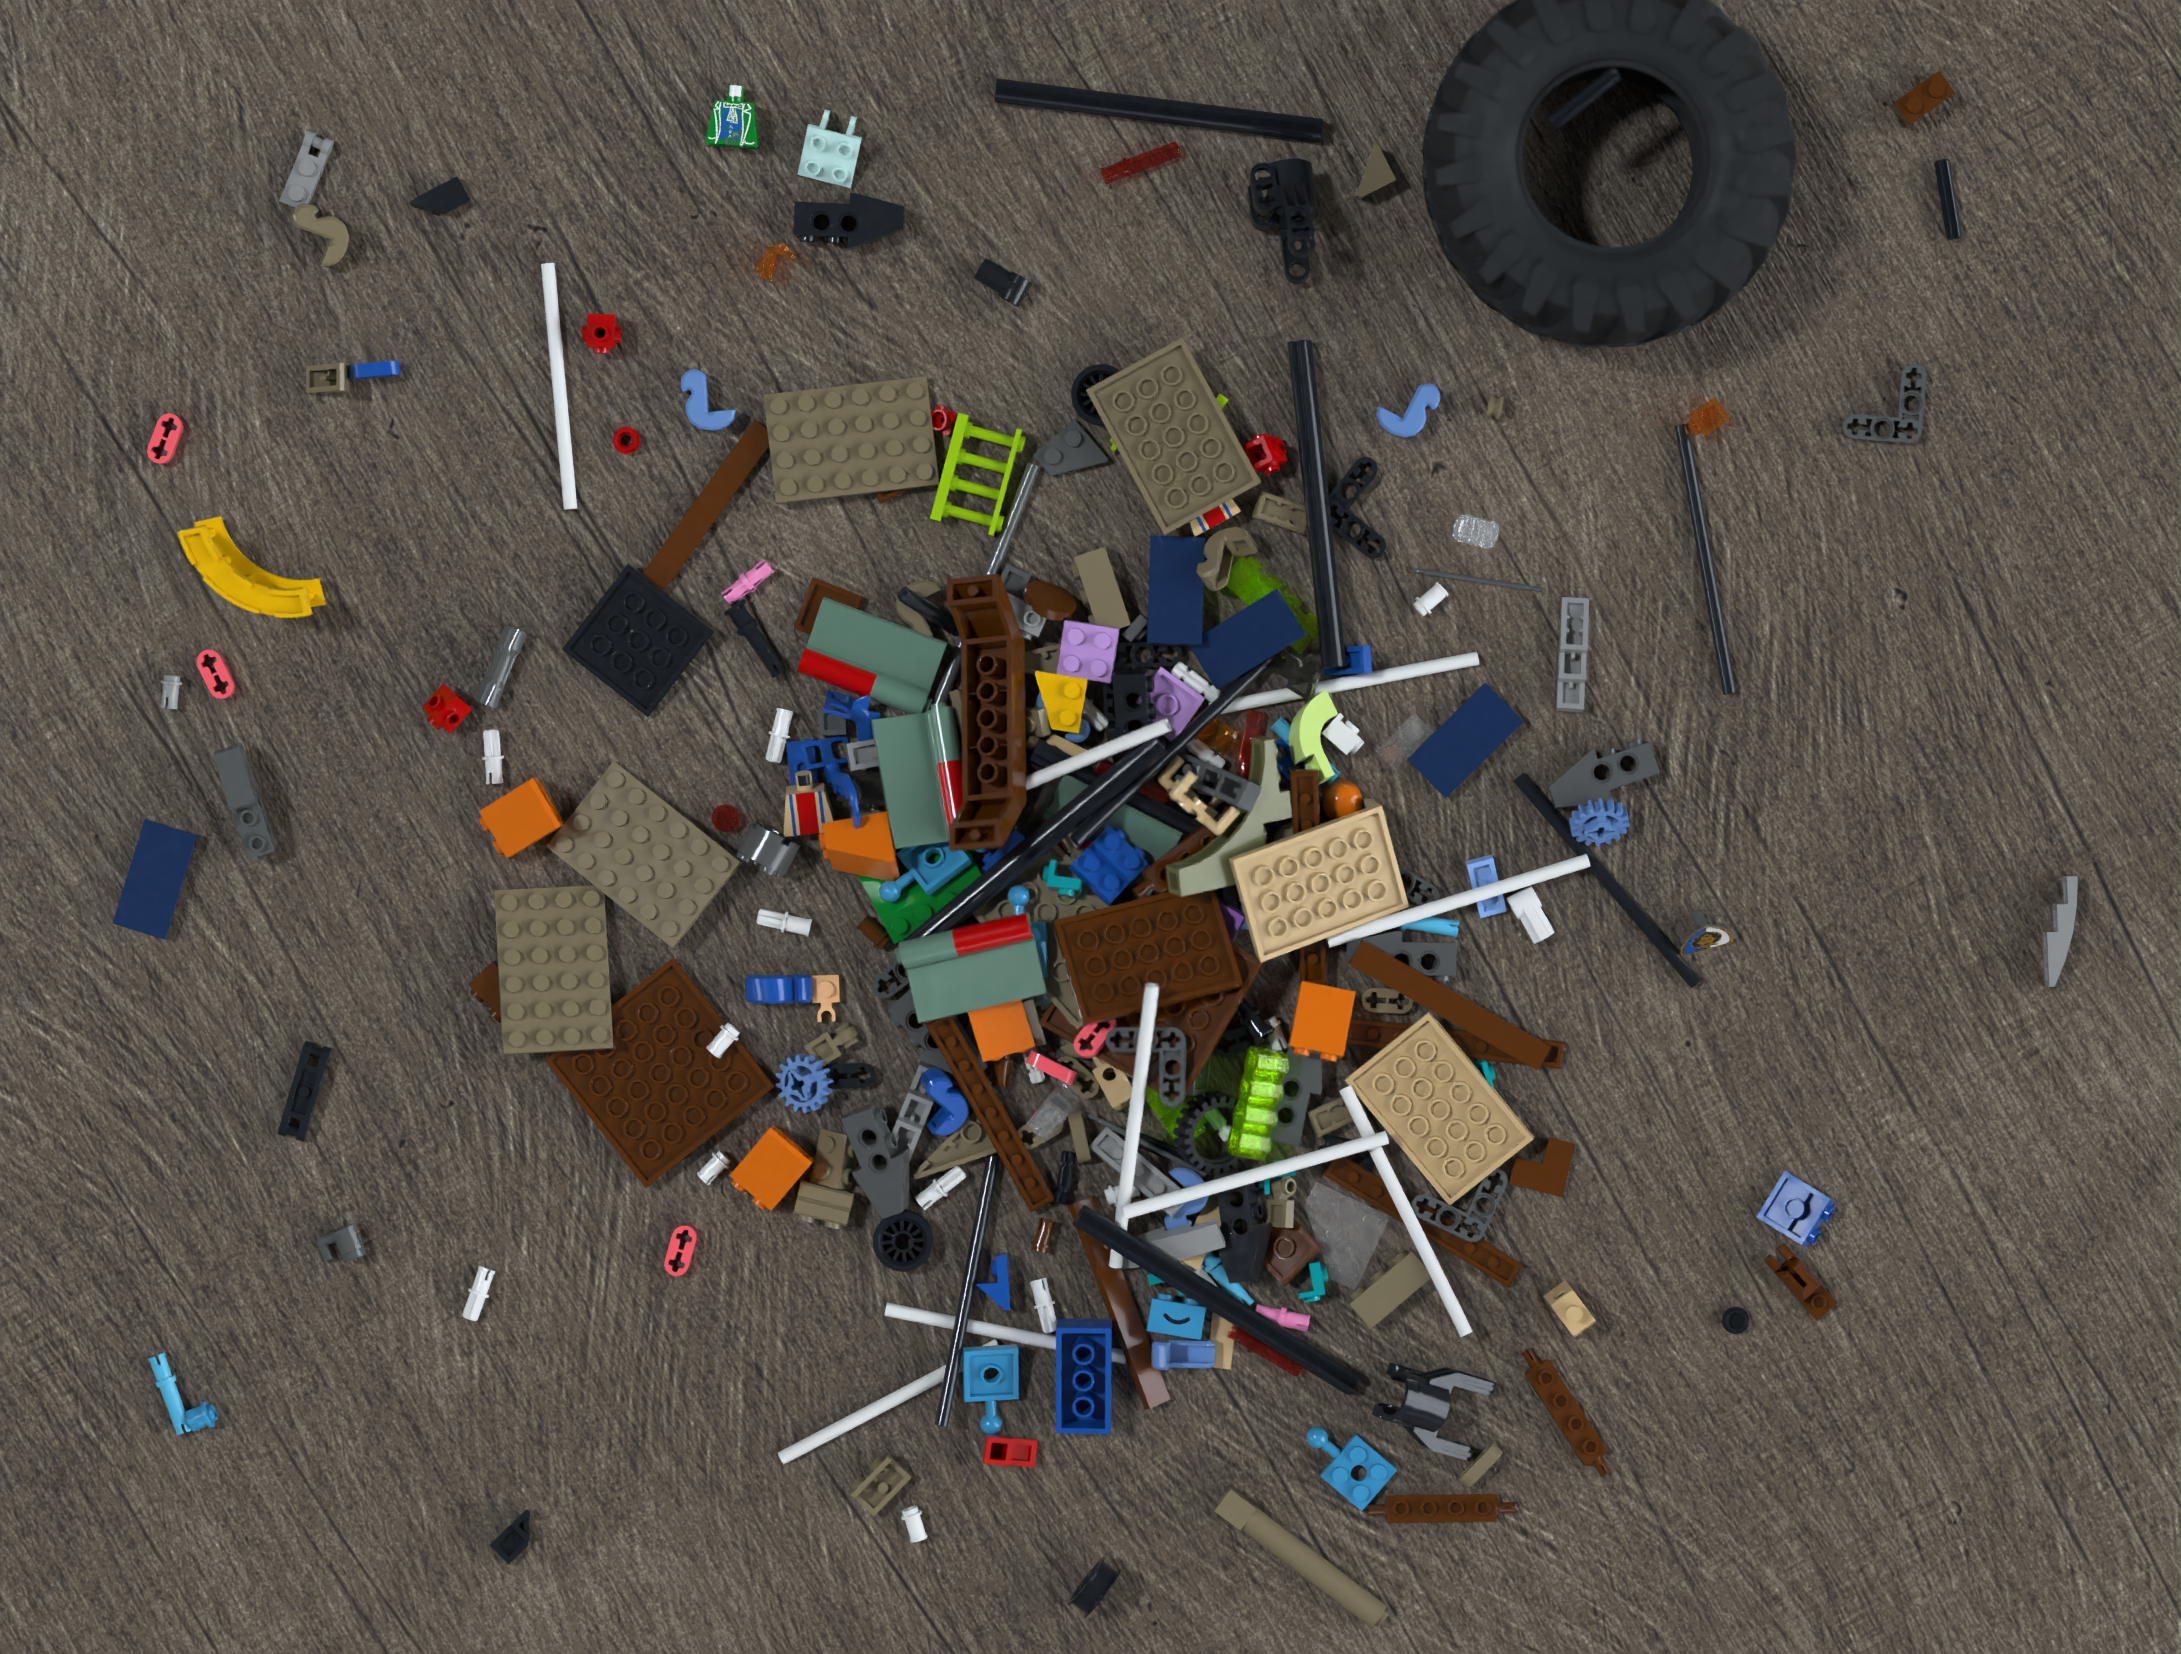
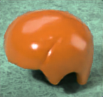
M1337 779L1330 785H1327L1322 792V808L1325 815L1331 820L1362 810L1361 792L1349 780Z

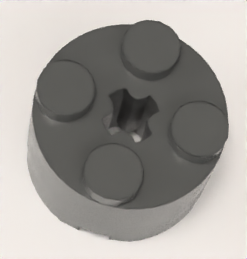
M752 821L737 849L738 853L736 856L750 864L753 863L757 866L761 864L760 870L772 876L775 875L782 878L788 872L801 845L796 844L795 841L784 837V835L771 828L765 829L762 827V824Z

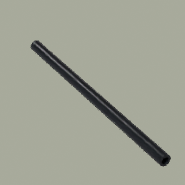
M1688 423L1676 425V437L1723 695L1736 693Z
M1270 658L1245 672L1165 747L1167 753L1103 805L1070 836L1073 843L1080 847L1273 664Z
M1524 773L1518 776L1513 781L1577 856L1587 854L1590 862L1588 869L1688 986L1690 988L1696 986L1701 981L1700 977L1584 842H1577L1576 836L1572 837L1570 826Z
M987 1155L935 1419V1425L948 1427L1000 1157Z

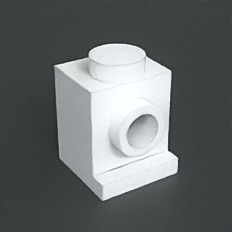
M1338 713L1321 734L1345 755L1349 752L1355 754L1364 744V741L1357 735L1360 730L1348 720L1344 724L1341 721L1344 716Z

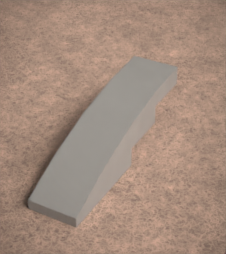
M1561 598L1556 711H1584L1589 598Z
M2062 876L2063 903L2052 904L2053 931H2043L2045 986L2055 987L2073 935L2077 909L2078 876Z
M924 1062L919 1064L892 1130L898 1142V1151L906 1148L909 1149V1161L934 1102L926 1094V1088L921 1085V1077L926 1070L936 1067ZM882 1156L880 1162L887 1164L886 1158Z
M1216 1219L1193 1227L1188 1223L1167 1231L1165 1227L1136 1236L1175 1261L1225 1247V1240ZM1123 1258V1269L1140 1267L1127 1258Z

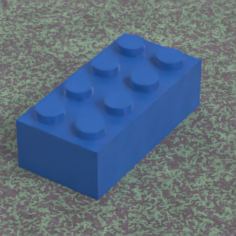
M1057 1318L1056 1433L1111 1434L1112 1319Z

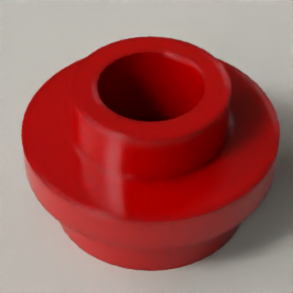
M622 427L615 432L613 445L622 454H632L640 446V436L635 429ZM624 436L632 438V443L629 446L622 444Z

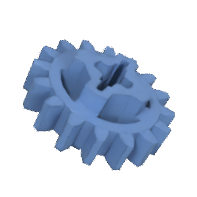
M1599 798L1594 803L1592 800H1588L1587 806L1579 804V811L1573 810L1572 817L1569 818L1572 837L1576 836L1577 842L1585 840L1587 846L1592 842H1595L1596 846H1600L1604 842L1611 844L1610 839L1619 840L1620 834H1626V827L1630 826L1627 809L1622 808L1621 802L1614 804L1613 799L1603 802V799Z
M800 1053L796 1056L788 1057L787 1062L780 1064V1068L783 1071L776 1073V1076L781 1079V1082L775 1084V1087L782 1089L778 1096L779 1098L786 1097V1107L793 1104L794 1112L802 1110L803 1113H808L822 1108L821 1105L829 1101L825 1095L833 1092L828 1087V1084L832 1083L833 1079L827 1078L826 1074L830 1072V1069L822 1068L824 1062L822 1059L815 1062L814 1054L806 1056L805 1053Z

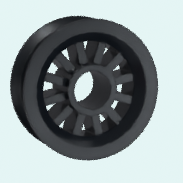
M1096 364L1087 367L1075 378L1071 389V400L1076 413L1084 421L1093 425H1104L1100 416L1093 414L1095 410L1094 405L1090 411L1085 408V406L1092 403L1091 399L1082 403L1081 397H1089L1087 393H1081L1082 387L1086 389L1091 387L1085 382L1090 378L1092 384L1095 385L1097 383L1093 376L1100 375L1099 382L1103 381V375L1110 377L1118 373L1120 370L1106 364Z
M904 1210L899 1214L882 1219L878 1223L873 1235V1248L877 1258L883 1265L895 1271L906 1272L920 1267L930 1256L933 1247V1232L929 1223L920 1214L910 1210ZM900 1221V1230L894 1224L895 1222ZM904 1221L910 1222L907 1229H904ZM913 1224H915L918 1228L911 1232L910 1230ZM891 1226L895 1234L886 1229ZM919 1232H921L923 1235V1237L914 1238V1236ZM885 1234L892 1239L883 1240V1236ZM907 1234L911 1239V1244L906 1248L899 1247L895 1241L897 1235ZM914 1242H923V1247L914 1244ZM883 1244H892V1246L885 1250ZM911 1248L920 1251V1253L916 1256ZM895 1249L894 1257H891L888 1253ZM900 1252H902L903 1261L897 1260ZM906 1252L910 1254L912 1259L907 1260Z
M1104 1556L1089 1571L1067 1603L1068 1606L1073 1603L1085 1613L1084 1618L1101 1602L1121 1573V1569L1115 1571L1106 1564Z

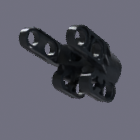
M1299 158L1278 160L1272 163H1257L1251 170L1250 185L1247 191L1252 226L1259 231H1268L1272 227H1278L1285 277L1292 284H1302L1309 276V256L1314 251L1315 246L1312 221L1319 214L1312 164L1307 160ZM1261 170L1268 172L1270 175L1269 177H1261L1257 180L1255 178V173ZM1267 190V195L1263 197V191ZM1262 215L1268 217L1267 222H1262V219L1259 218V216ZM1297 240L1301 244V248L1299 250H1297L1294 246V243ZM1287 241H1288V244H1289V249L1286 247V242H1287ZM1306 241H1308V243H1309V245H1310V248H1309L1308 250H1307ZM1295 264L1301 265L1305 273L1299 277L1294 276L1290 273V267Z
M1389 1362L1386 1374L1390 1375L1392 1380L1405 1383L1404 1400L1401 1407L1386 1403L1375 1404L1372 1415L1385 1421L1402 1425L1420 1445L1431 1451L1471 1461L1474 1450L1461 1445L1458 1441L1438 1436L1437 1433L1449 1416L1451 1409L1450 1394L1453 1386L1490 1395L1494 1394L1497 1383L1448 1367L1422 1372Z

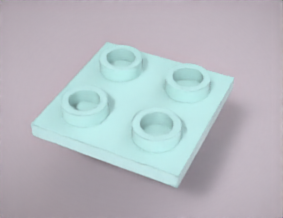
M825 109L820 126L808 124L798 175L851 188L862 137L853 135L857 117L851 116L845 135L826 130L830 110Z

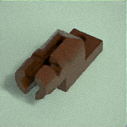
M1783 1243L1776 1249L1784 1257L1785 1262L1780 1265L1770 1254L1765 1258L1764 1262L1812 1317L1818 1321L1837 1302L1787 1245Z

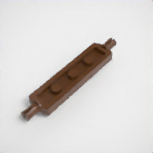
M1227 805L1218 812L1215 820L1218 822L1231 806ZM1204 824L1142 871L1145 881L1133 889V892L1136 893L1135 895L1140 899L1151 889L1159 894L1163 893L1168 889L1166 865L1184 860L1202 850L1218 835H1215Z
M1531 1347L1523 1351L1521 1355L1530 1366L1524 1375L1582 1465L1593 1464L1600 1477L1608 1474L1610 1470L1602 1460V1457L1608 1451L1550 1360L1538 1361Z
M1496 1494L1387 1495L1384 1504H1368L1367 1509L1378 1510H1368L1367 1514L1368 1516L1384 1515L1387 1524L1496 1522L1499 1513L1515 1514V1508H1504L1515 1507V1502H1499Z

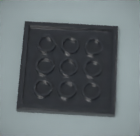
M628 563L562 650L649 717L715 630Z

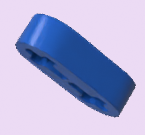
M400 361L348 365L349 379L401 375Z

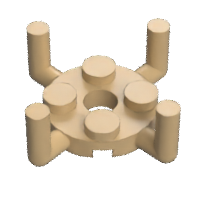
M1176 755L1159 774L1158 782L1166 789L1172 800L1176 801L1187 812L1197 815L1196 819L1215 835H1221L1240 812L1234 806H1231L1217 822L1215 820V816L1218 813L1216 809L1223 801L1212 797L1208 803H1204L1199 799V795L1190 788L1198 778L1194 773L1189 770L1181 781L1177 779L1174 782L1171 779L1185 762Z

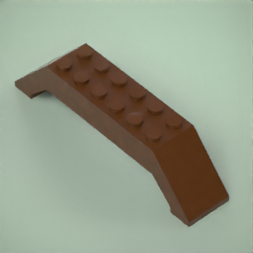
M993 574L947 579V607L951 609L961 638L962 803L953 823H949V851L1003 847L1026 804L1025 641L1000 575Z

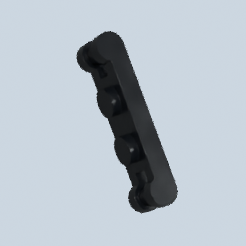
M305 1041L280 1122L278 1135L284 1137L291 1135L296 1137V1140L305 1142L332 1048L326 1046L320 1048L314 1046L313 1042ZM310 1056L319 1058L317 1066L308 1064ZM291 1118L301 1119L300 1126L290 1124Z

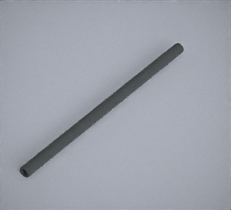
M1027 463L983 576L999 573L1040 470V467L1034 464ZM960 635L957 638L931 705L942 702L947 703L950 695L949 692H951L961 668Z

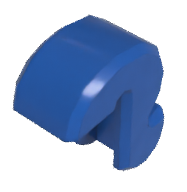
M747 975L745 978V1000L748 1003H809L813 1000V978L810 975Z
M930 1068L923 1073L921 1085L926 1088V1094L936 1101L941 1108L927 1120L926 1124L934 1135H950L957 1131L969 1116L970 1106L961 1088L952 1084L944 1070Z

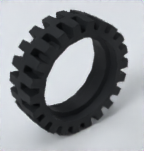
M1208 1091L1205 1092V1095H1196V1101L1190 1099L1187 1102L1189 1108L1183 1107L1180 1111L1183 1117H1177L1175 1121L1179 1125V1128H1174L1173 1133L1178 1137L1174 1139L1175 1145L1179 1147L1176 1149L1186 1163L1207 1174L1220 1175V1172L1224 1174L1230 1172L1229 1168L1235 1170L1239 1167L1238 1161L1244 1163L1247 1159L1244 1156L1245 1152L1251 1153L1253 1149L1249 1144L1255 1143L1256 1137L1252 1135V1133L1256 1132V1126L1252 1124L1255 1122L1254 1116L1250 1114V1109L1243 1102L1229 1094L1215 1091V1093ZM1214 1108H1226L1234 1115L1236 1120V1134L1233 1142L1223 1154L1215 1158L1202 1157L1194 1146V1131L1197 1123L1206 1112Z

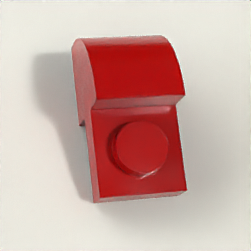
M986 1434L982 1463L1034 1468L1038 1441L1036 1439L1011 1437L1005 1434Z

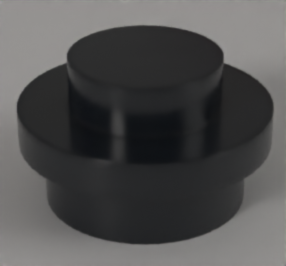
M1730 1307L1722 1315V1325L1729 1333L1740 1334L1747 1329L1749 1316L1740 1307Z

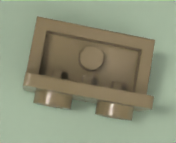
M829 1129L820 1130L810 1182L835 1189H852L855 1181L852 1172L856 1169L858 1159L847 1134Z
M889 1453L885 1458L880 1455L869 1466L872 1471L865 1478L860 1475L850 1486L853 1489L850 1497L853 1500L856 1499L873 1516L912 1478Z

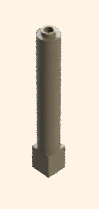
M1229 1486L1213 1507L1217 1514L1237 1529L1242 1530L1370 1628L1374 1625L1379 1627L1387 1617L1388 1613L1385 1612L1387 1606L1259 1510L1255 1504L1231 1486Z

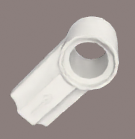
M1531 885L1506 898L1515 916L1524 925L1533 944L1544 940L1554 933L1551 924L1541 909L1542 904Z

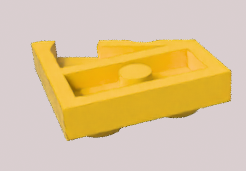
M1035 671V677L1051 729L1079 734L1088 679Z

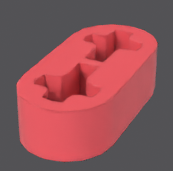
M168 413L162 415L157 421L147 450L151 461L157 464H165L172 459L183 431V422L180 417ZM171 418H173V424L177 426L176 431L171 430L168 438L164 436L167 428L163 424L165 421L170 422ZM163 440H166L164 450L168 451L167 455L157 459V453L154 452V448H160Z
M215 650L201 652L197 657V666L210 693L219 699L229 698L235 691V683L222 656ZM206 655L212 658L216 657L217 661L213 664L217 672L213 673L210 667L203 666V663L206 661ZM218 675L222 682H228L229 684L226 687L225 694L222 691L215 690V687L218 686L215 677Z
M1115 1019L1108 1020L1109 1028L1103 1027L1098 1033H1095L1100 1026L1098 1023L1084 1026L1074 1040V1049L1077 1054L1084 1059H1090L1097 1055L1106 1043L1107 1033L1116 1028L1117 1023ZM1092 1036H1095L1091 1041L1093 1049L1091 1051L1086 1049L1082 1052L1081 1041L1088 1042Z
M1031 1050L1026 1060V1063L1070 1085L1073 1084L1078 1074L1076 1071L1034 1050Z
M680 1225L672 1234L664 1266L666 1271L673 1276L683 1275L689 1268L697 1241L696 1230L690 1225ZM684 1230L689 1231L688 1236L692 1237V1241H687L684 1249L679 1248L681 1239L677 1237V1234H682ZM681 1252V1262L685 1264L684 1267H679L675 1271L669 1261L670 1259L674 1260L677 1253Z

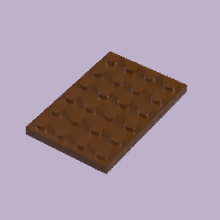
M1215 889L1182 897L1166 892L1053 921L1083 1027L1142 1012L1146 983L1159 985L1156 1008L1242 987L1243 985Z

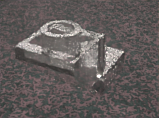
M1060 1081L1026 1124L1036 1135L1048 1141L1082 1097L1066 1083Z

